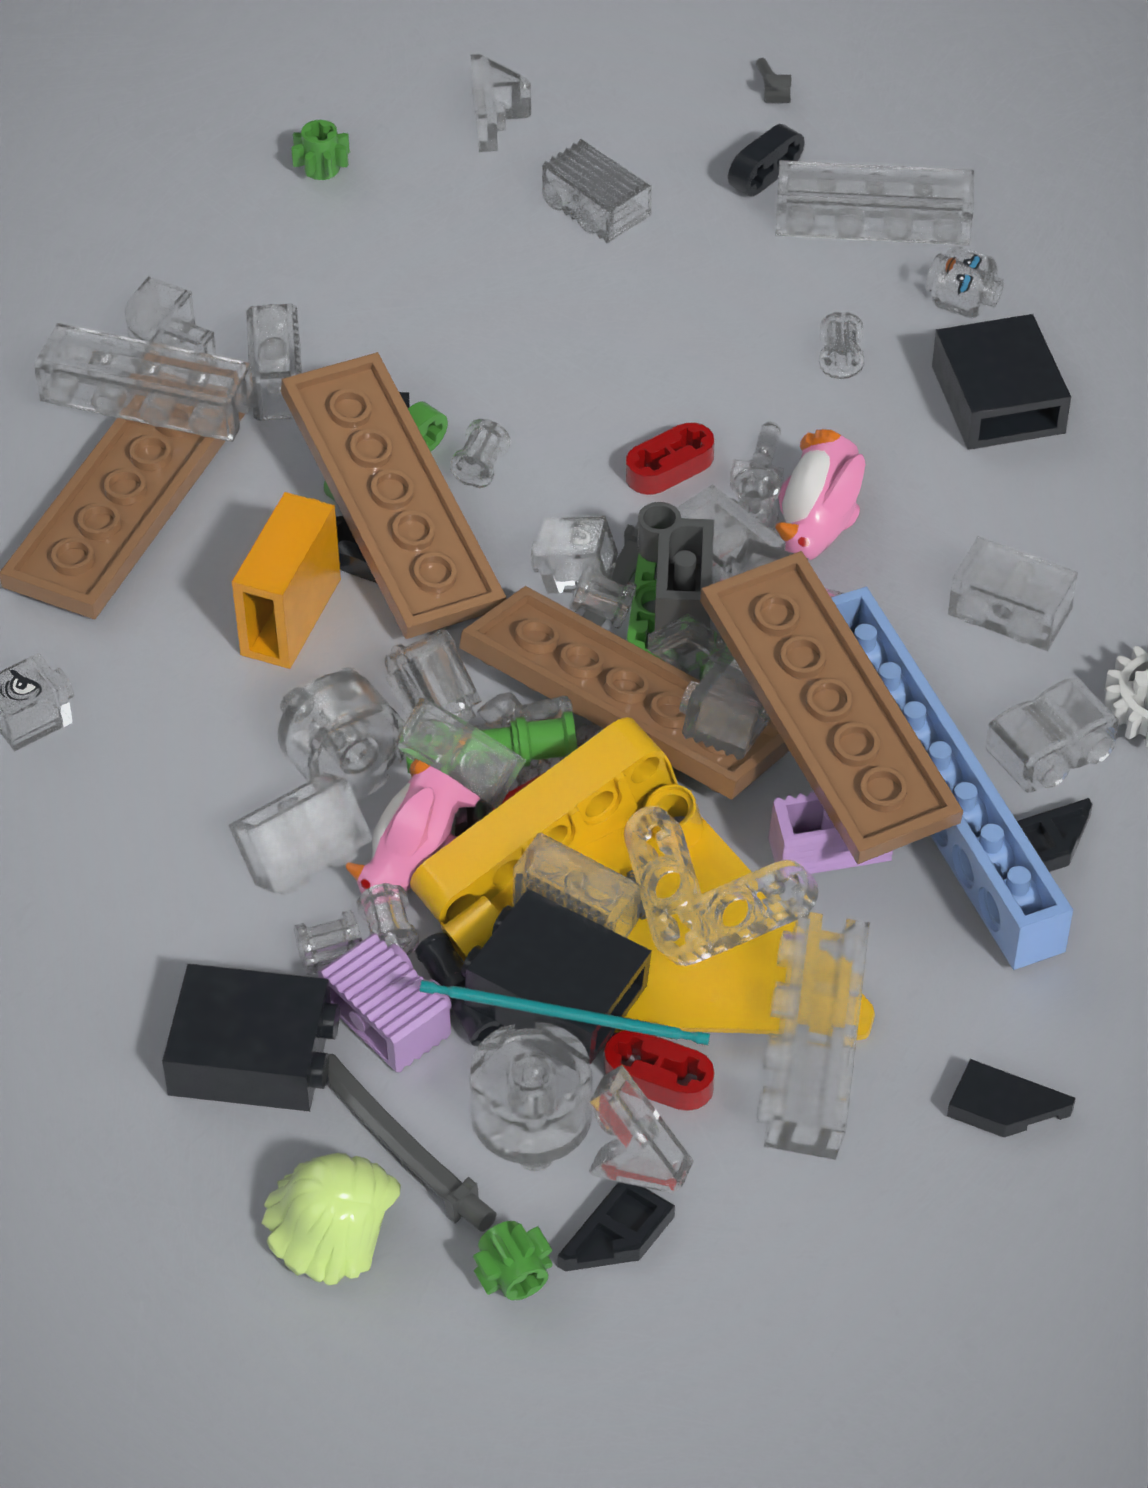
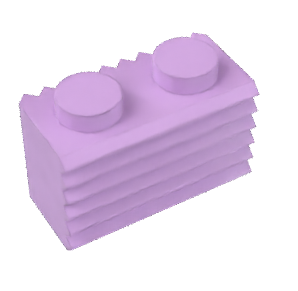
M812 791L808 796L800 793L797 798L788 795L785 800L777 797L773 802L768 839L780 879L892 861L893 851H890L857 865L816 794Z
M377 933L371 934L318 971V978L329 980L330 1000L333 1004H339L340 1019L395 1072H402L404 1067L410 1066L414 1059H420L424 1052L429 1053L432 1046H438L442 1039L447 1040L451 1034L450 1009L452 1004L449 996L440 993L429 994L420 992L421 980H424V978L418 976L415 969H413L407 954L396 944H391L388 947L384 940L379 939ZM433 979L429 980L431 982L436 983L437 985H440L437 981Z

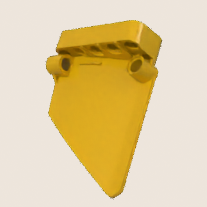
M625 717L618 719L425 860L416 869L410 880L411 889L442 925L443 933L447 934L451 945L464 962L476 945L483 947L492 936L493 926L503 908L507 905L514 907L527 889L651 950L647 987L624 1018L677 1027L688 1032L788 1035L851 1041L866 1039L872 1029L875 1011L871 1002L704 820L692 792L686 787L678 785L672 765L665 753L633 718ZM674 817H685L682 821L676 824H666L670 819ZM635 867L642 869L644 872L643 897L652 906L650 915L643 920L630 909L626 900L627 896L625 895L626 874L631 870H637ZM616 1029L614 1033H619L620 1031L625 1030Z

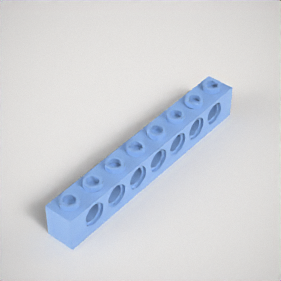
M866 586L831 597L963 809L960 824L930 836L1013 970L1065 953L1073 908L870 590Z

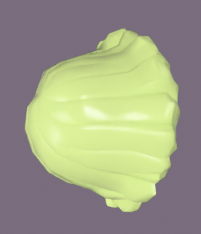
M334 1153L315 1157L311 1161L300 1163L294 1169V1173L285 1175L283 1179L278 1181V1189L271 1192L264 1203L267 1210L261 1224L271 1231L267 1239L269 1249L278 1258L284 1259L285 1265L297 1276L307 1274L314 1281H323L327 1285L338 1284L344 1276L349 1279L358 1278L360 1273L369 1271L371 1268L372 1257L385 1211L400 1196L401 1185L395 1177L386 1174L379 1164L371 1163L367 1158L360 1156L350 1158L346 1153Z

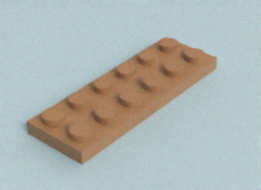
M378 352L282 379L280 392L405 639L483 616L506 600V595Z
M155 368L1 569L0 581L2 588L95 620L247 413L245 397Z
M802 551L701 589L700 601L857 865L961 823L963 809Z
M527 586L518 590L462 630L460 649L602 728H606L621 718H633L665 753L672 767L731 800L789 752L788 747L770 718Z

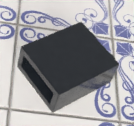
M1033 314L936 329L932 368L967 450L1066 434L1071 395Z
M527 889L514 907L507 905L500 912L493 926L492 936L483 947L476 945L470 951L463 964L461 977L465 978V988L625 1017L647 987L652 951ZM464 1000V1005L586 1068L591 1065L616 1030V1028Z
M187 964L162 1060L168 1096L310 1112L315 1088L324 1089L327 1082L329 1054L323 1052L326 1039L335 1040L339 1027L340 1006L339 1004L331 1003L329 980Z

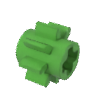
M313 120L306 123L302 127L301 133H293V146L291 147L293 167L304 166L306 175L312 179L327 180L333 178L338 174L340 167L349 166L348 153H350L348 133L337 134L335 124L327 120Z
M505 1221L490 1228L480 1238L478 1242L480 1252L473 1255L478 1265L474 1272L488 1295L501 1289L504 1296L509 1300H521L535 1294L545 1285L549 1276L546 1269L553 1265L548 1255L553 1250L538 1226L526 1232L521 1223Z

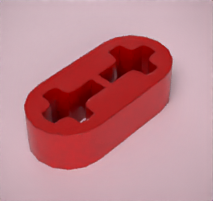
M683 423L635 446L626 456V482L628 486L637 493L652 495L663 492L705 471L714 460V434L705 425Z
M627 1030L613 1035L606 1043L604 1070L606 1078L615 1087L685 1111L699 1109L712 1098L715 1071L713 1063L705 1054L657 1036ZM632 1054L641 1057V1060H635L631 1067L622 1064V1061H628ZM687 1074L697 1076V1080L692 1079L688 1082L687 1086L677 1083V1080H683Z

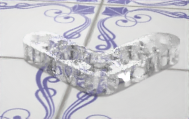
M648 806L635 812L627 821L624 830L625 843L653 942L657 950L675 964L683 966L696 964L798 920L808 914L816 905L819 895L817 882L803 866L791 860L774 862L701 894L683 830L670 814L660 807ZM654 826H659L662 829L656 833V840L659 850L665 856L658 857L656 850L646 842L652 837L651 828ZM670 872H678L681 882L675 894L664 899L657 898L656 886L661 877ZM792 879L797 885L791 890L793 897L785 901L780 895L785 892L784 883ZM761 892L767 898L763 899L761 902V900L757 897V893ZM735 900H746L748 912L744 920L736 926H724L722 916L728 904ZM673 914H678L680 921L691 929V931L685 934L686 944L681 947L674 942L680 938V931L677 921L670 916Z

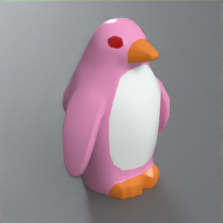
M831 429L816 430L814 434L808 432L803 436L800 441V448L802 450L800 461L794 468L792 475L787 478L781 487L778 499L785 523H777L776 530L782 538L783 549L787 556L802 551L808 561L815 559L830 546L843 530L851 527L858 518L860 507L856 501L864 476L865 459L862 454H859L858 448L853 442Z
M414 760L409 768L411 779L391 799L373 831V855L371 862L367 865L349 862L346 864L347 871L358 883L362 895L368 902L377 905L388 904L411 888L410 880L416 869L425 860L457 838L451 834L455 813L461 807H474L480 800L478 795L458 781L420 760Z

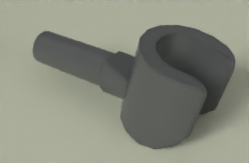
M759 58L756 61V66L765 83V102L791 103V75H776L767 60Z

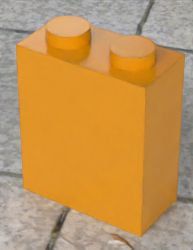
M284 492L232 580L241 656L291 669L341 580L335 505Z

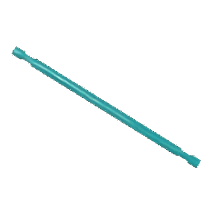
M421 980L420 992L440 993L455 999L669 1039H686L696 1044L707 1046L709 1044L710 1033L688 1032L677 1027L458 986H441L426 980Z

